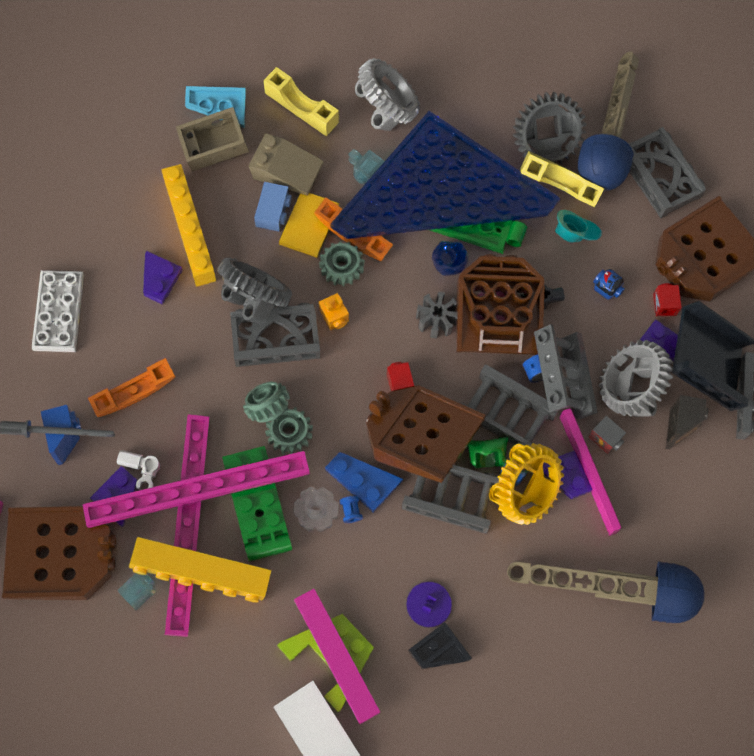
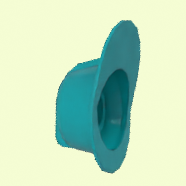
M564 209L557 213L558 224L555 232L564 240L573 243L583 239L598 240L602 236L601 229L595 223L569 210Z

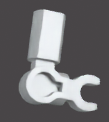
M120 450L117 458L118 465L138 470L140 467L142 468V477L137 481L136 488L140 490L143 483H148V488L154 487L152 480L160 469V463L154 456L143 458V455Z

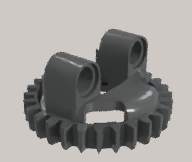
M553 91L551 97L549 93L545 92L544 98L537 94V101L530 98V106L525 103L523 104L526 110L518 111L522 117L515 118L516 121L513 128L516 130V133L513 136L517 138L514 143L517 146L521 145L518 151L524 152L522 155L524 158H526L528 151L554 163L558 161L560 164H563L562 158L570 160L568 156L570 153L576 155L575 147L581 149L578 142L585 141L581 134L587 133L582 129L587 123L581 121L585 118V115L579 114L582 108L576 107L578 105L576 101L571 102V97L567 96L565 98L563 93L557 96V93ZM559 105L565 107L568 111H565V110H564L562 107H560ZM553 116L554 131L558 136L538 139L536 119ZM569 136L575 137L574 141L570 140L565 146L567 150L565 152L562 151L561 146ZM528 144H530V145H531L534 149H536L538 152H536V151H534L533 149H531Z
M227 257L222 260L217 269V272L223 276L224 283L221 287L222 299L236 305H243L242 314L245 320L264 324L267 322L274 307H287L291 300L292 292L289 287L274 278V276L247 262Z

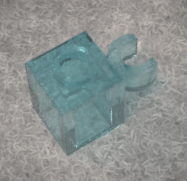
M355 149L348 154L350 156L348 161L354 165L353 176L360 184H365L369 187L384 172L385 161L371 150L363 157Z
M135 573L117 591L137 610L156 592L152 587L155 582L147 574L142 576Z

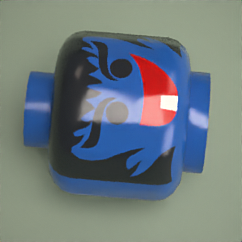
M603 269L593 281L595 284L594 290L607 300L612 299L614 296L618 298L625 290L622 287L624 278L612 269L606 271Z

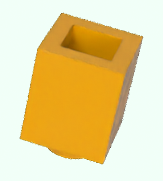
M338 293L319 301V311L329 330L343 328L349 322V313Z

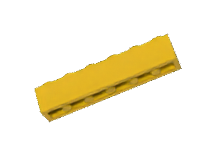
M179 164L161 169L195 285L197 287L215 282L214 269L182 165Z
M140 537L136 539L129 568H132L134 573L146 575L148 572L156 574L155 577L161 580L168 581L169 578H172L185 586H191L193 583L201 585L200 588L206 591L213 592L214 589L223 591V594L226 596L236 597V595L245 596V600L256 603L259 600L263 601L265 598L271 570Z

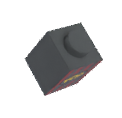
M606 415L592 430L589 438L608 454L612 449L617 451L625 442L622 438L626 432Z

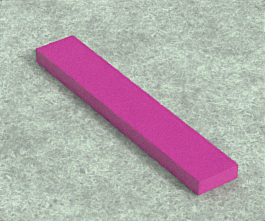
M570 408L563 410L560 420L592 487L591 493L609 536L617 534L621 529L620 522L574 414Z
M315 589L295 598L294 602L358 723L362 724L380 714L379 708Z

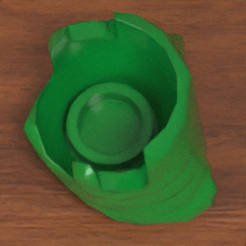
M509 438L471 440L468 444L470 461L474 468L505 466Z

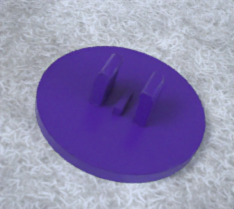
M423 582L416 585L410 591L406 607L410 618L416 624L423 627H436L448 618L452 602L449 593L443 586L434 582Z

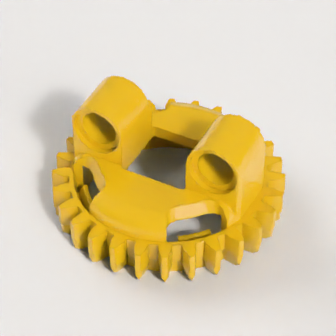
M534 443L531 446L516 444L510 450V460H506L507 464L501 468L502 473L498 476L499 483L494 484L490 488L489 498L500 505L498 510L502 511V515L507 517L508 520L521 525L523 523L528 525L530 522L535 523L537 519H542V514H548V508H553L552 503L554 500H558L556 496L561 492L559 487L564 484L561 481V478L564 477V474L561 472L564 467L561 465L562 460L558 458V454L549 447ZM544 462L550 465L548 467L550 479L544 478ZM524 468L532 472L533 476L524 493L521 494L514 490V486L520 472ZM529 502L535 504L531 508L526 509V513L519 510Z

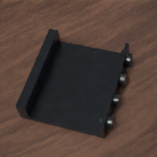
M696 301L682 307L672 373L729 411L748 407L749 399L737 391L742 348L754 344V339L704 303Z

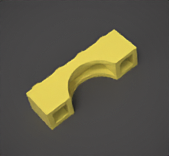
M276 67L264 79L265 94L323 135L327 136L339 123V110L325 100L317 102L305 96L295 85L292 77Z
M528 151L520 168L522 174L539 182L555 186L593 207L597 204L604 190L603 187L584 179L578 173Z

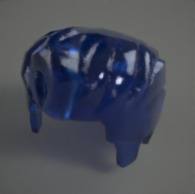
M441 241L432 252V261L436 270L441 275L452 276L461 273L468 264V254L460 241Z

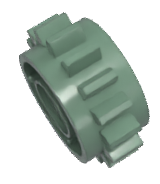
M339 241L338 244L331 243L329 249H324L325 254L320 255L321 262H319V268L322 269L321 275H326L327 282L331 280L335 286L337 284L345 286L347 283L352 285L354 279H360L359 273L364 272V267L362 266H364L365 260L362 259L363 253L357 251V246L353 247L350 245V242L346 244ZM345 262L346 265L340 266L337 263Z
M262 383L247 394L245 398L246 404L243 405L244 412L252 421H271L286 410L288 406L287 400L290 399L289 392L281 383Z
M287 407L280 416L271 420V422H266V427L269 429L265 431L266 436L269 437L268 443H274L273 448L275 451L280 449L282 454H285L286 451L293 454L296 450L301 452L303 445L308 447L307 439H312V433L310 432L313 431V425H308L310 417L305 418L304 411L298 412L296 407L293 410ZM287 427H292L295 429V431L292 434H286L283 432L284 429Z

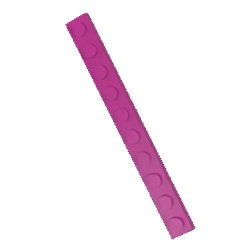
M187 415L181 480L204 475L209 427L208 416ZM201 501L178 506L174 546L196 551ZM170 578L164 635L188 637L193 583L191 586L179 584L178 580Z
M301 451L83 504L86 525L88 528L309 475L305 452Z

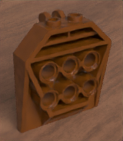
M717 196L665 229L659 238L656 258L657 269L662 276L667 278L670 284L679 285L680 296L710 302L754 271V238L721 200L720 196Z
M486 254L480 256L459 275L457 282V352L537 355L538 351L534 332L543 328L544 277L524 258L515 255L496 257L494 254ZM475 291L483 292L484 296L476 295ZM496 292H503L505 297H499ZM517 293H524L526 298L519 297ZM474 315H482L484 320H477ZM496 316H503L505 321L497 320ZM523 316L526 322H520L517 317Z
M417 385L391 391L388 394L384 391H379L376 395L377 400H373L369 404V409L372 413L368 416L366 425L376 461L442 483L486 419V415Z
M83 506L8 508L2 598L88 600L111 578L112 570H115L116 560L115 557H112L113 548H116V535H113L112 530L106 524L88 528ZM78 527L76 534L68 535L70 528ZM44 528H51L48 535L41 536V531ZM45 549H49V555L41 559L40 553ZM77 549L74 557L67 558L69 550ZM75 571L74 579L67 581L65 578L67 573ZM48 572V576L44 581H38L40 573Z

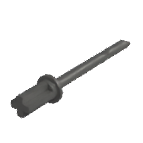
M26 420V422H0V434L24 435L26 438H29L31 433L98 437L115 436L114 431L31 426L30 420Z

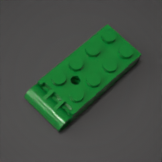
M265 446L223 456L222 459L225 470L268 460ZM275 483L231 493L249 562L292 551ZM259 512L264 513L262 517L256 516Z

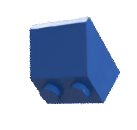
M68 405L41 411L44 427L82 429L75 411H71ZM45 433L49 453L58 465H62L79 441L80 436Z

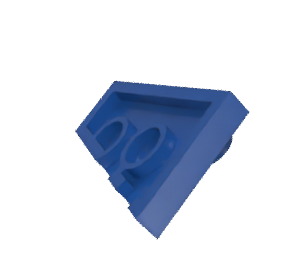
M341 452L325 467V470L354 496H358L359 500L373 513L403 482V479Z

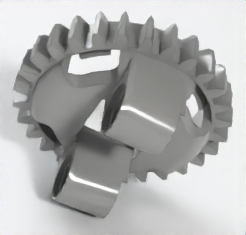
M375 58L369 59L359 68L358 73L360 75L355 85V93L358 97L366 98L371 105L377 108L371 118V124L375 129L391 131L399 122L407 124L417 116L420 110L418 96L415 95V90L411 88L412 85L407 82L402 73L400 74L397 71V68L394 69L391 64L387 65L386 61ZM384 76L397 87L395 90H392L382 81Z
M638 340L637 343L631 341L629 347L623 345V350L617 349V355H611L612 360L610 363L605 362L607 368L602 369L604 376L599 377L602 383L598 385L602 389L599 392L603 396L602 400L611 410L623 416L626 414L634 417L654 416L657 411L655 400L661 402L660 394H667L665 389L671 386L668 383V380L673 378L669 373L673 370V367L670 366L673 363L669 359L670 355L661 346L648 340L644 342ZM631 356L633 362L625 370L619 371L617 369L618 366L621 367L628 360L627 357ZM634 373L641 378H651L646 392L631 393ZM616 396H620L623 401L618 400Z

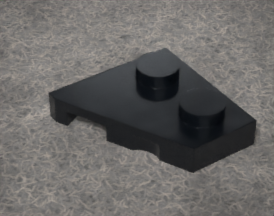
M445 622L408 650L422 670L468 662L472 659Z

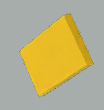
M311 193L308 196L299 195L279 240V245L318 258L330 229L314 215V212L325 198Z

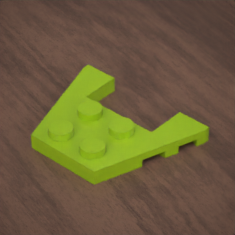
M343 614L332 618L331 621L359 673H361L374 647ZM309 629L277 645L290 661L294 660L307 646H310L327 664ZM336 684L324 696L328 703L339 713L346 701L339 685Z

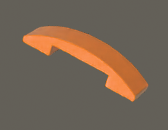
M326 197L314 212V215L346 243L350 242V245L353 247L357 246V250L376 260L382 261L393 246L392 243L378 233L373 235L342 213L341 207Z
M164 358L147 367L148 371L111 390L106 388L89 397L88 400L96 416L102 417L124 409L150 396L172 381L175 375L167 359Z

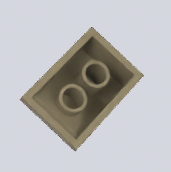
M265 133L249 164V169L255 180L288 186V190L308 196L324 161L283 138Z

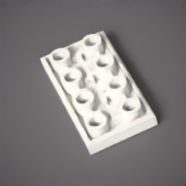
M41 270L32 340L33 351L76 352L84 280L83 272Z
M314 681L274 706L275 711L303 756H360Z

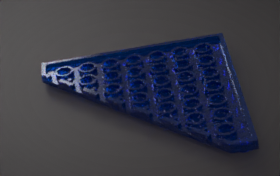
M428 111L332 221L330 227L346 239L546 217L557 206L561 198Z

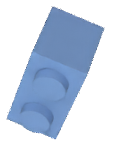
M264 182L254 217L256 227L280 232L281 224L285 225L287 218L285 209L290 207L292 195H289L288 186Z

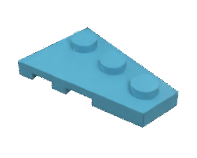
M186 86V108L205 115H211L233 107L240 126L245 128L246 88Z

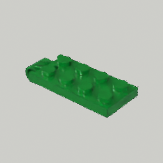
M436 190L422 224L423 229L501 254L504 253L506 243L512 247H521L527 231V226L522 222L515 221L516 217L514 215Z

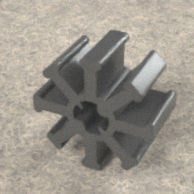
M438 292L437 303L433 302L430 294L425 295L422 306L419 304L417 307L416 319L420 318L419 330L424 332L426 328L433 326L430 337L435 339L438 337V327H441L447 337L452 332L453 324L457 326V312H455L457 302L452 298L450 302L443 305L444 292Z

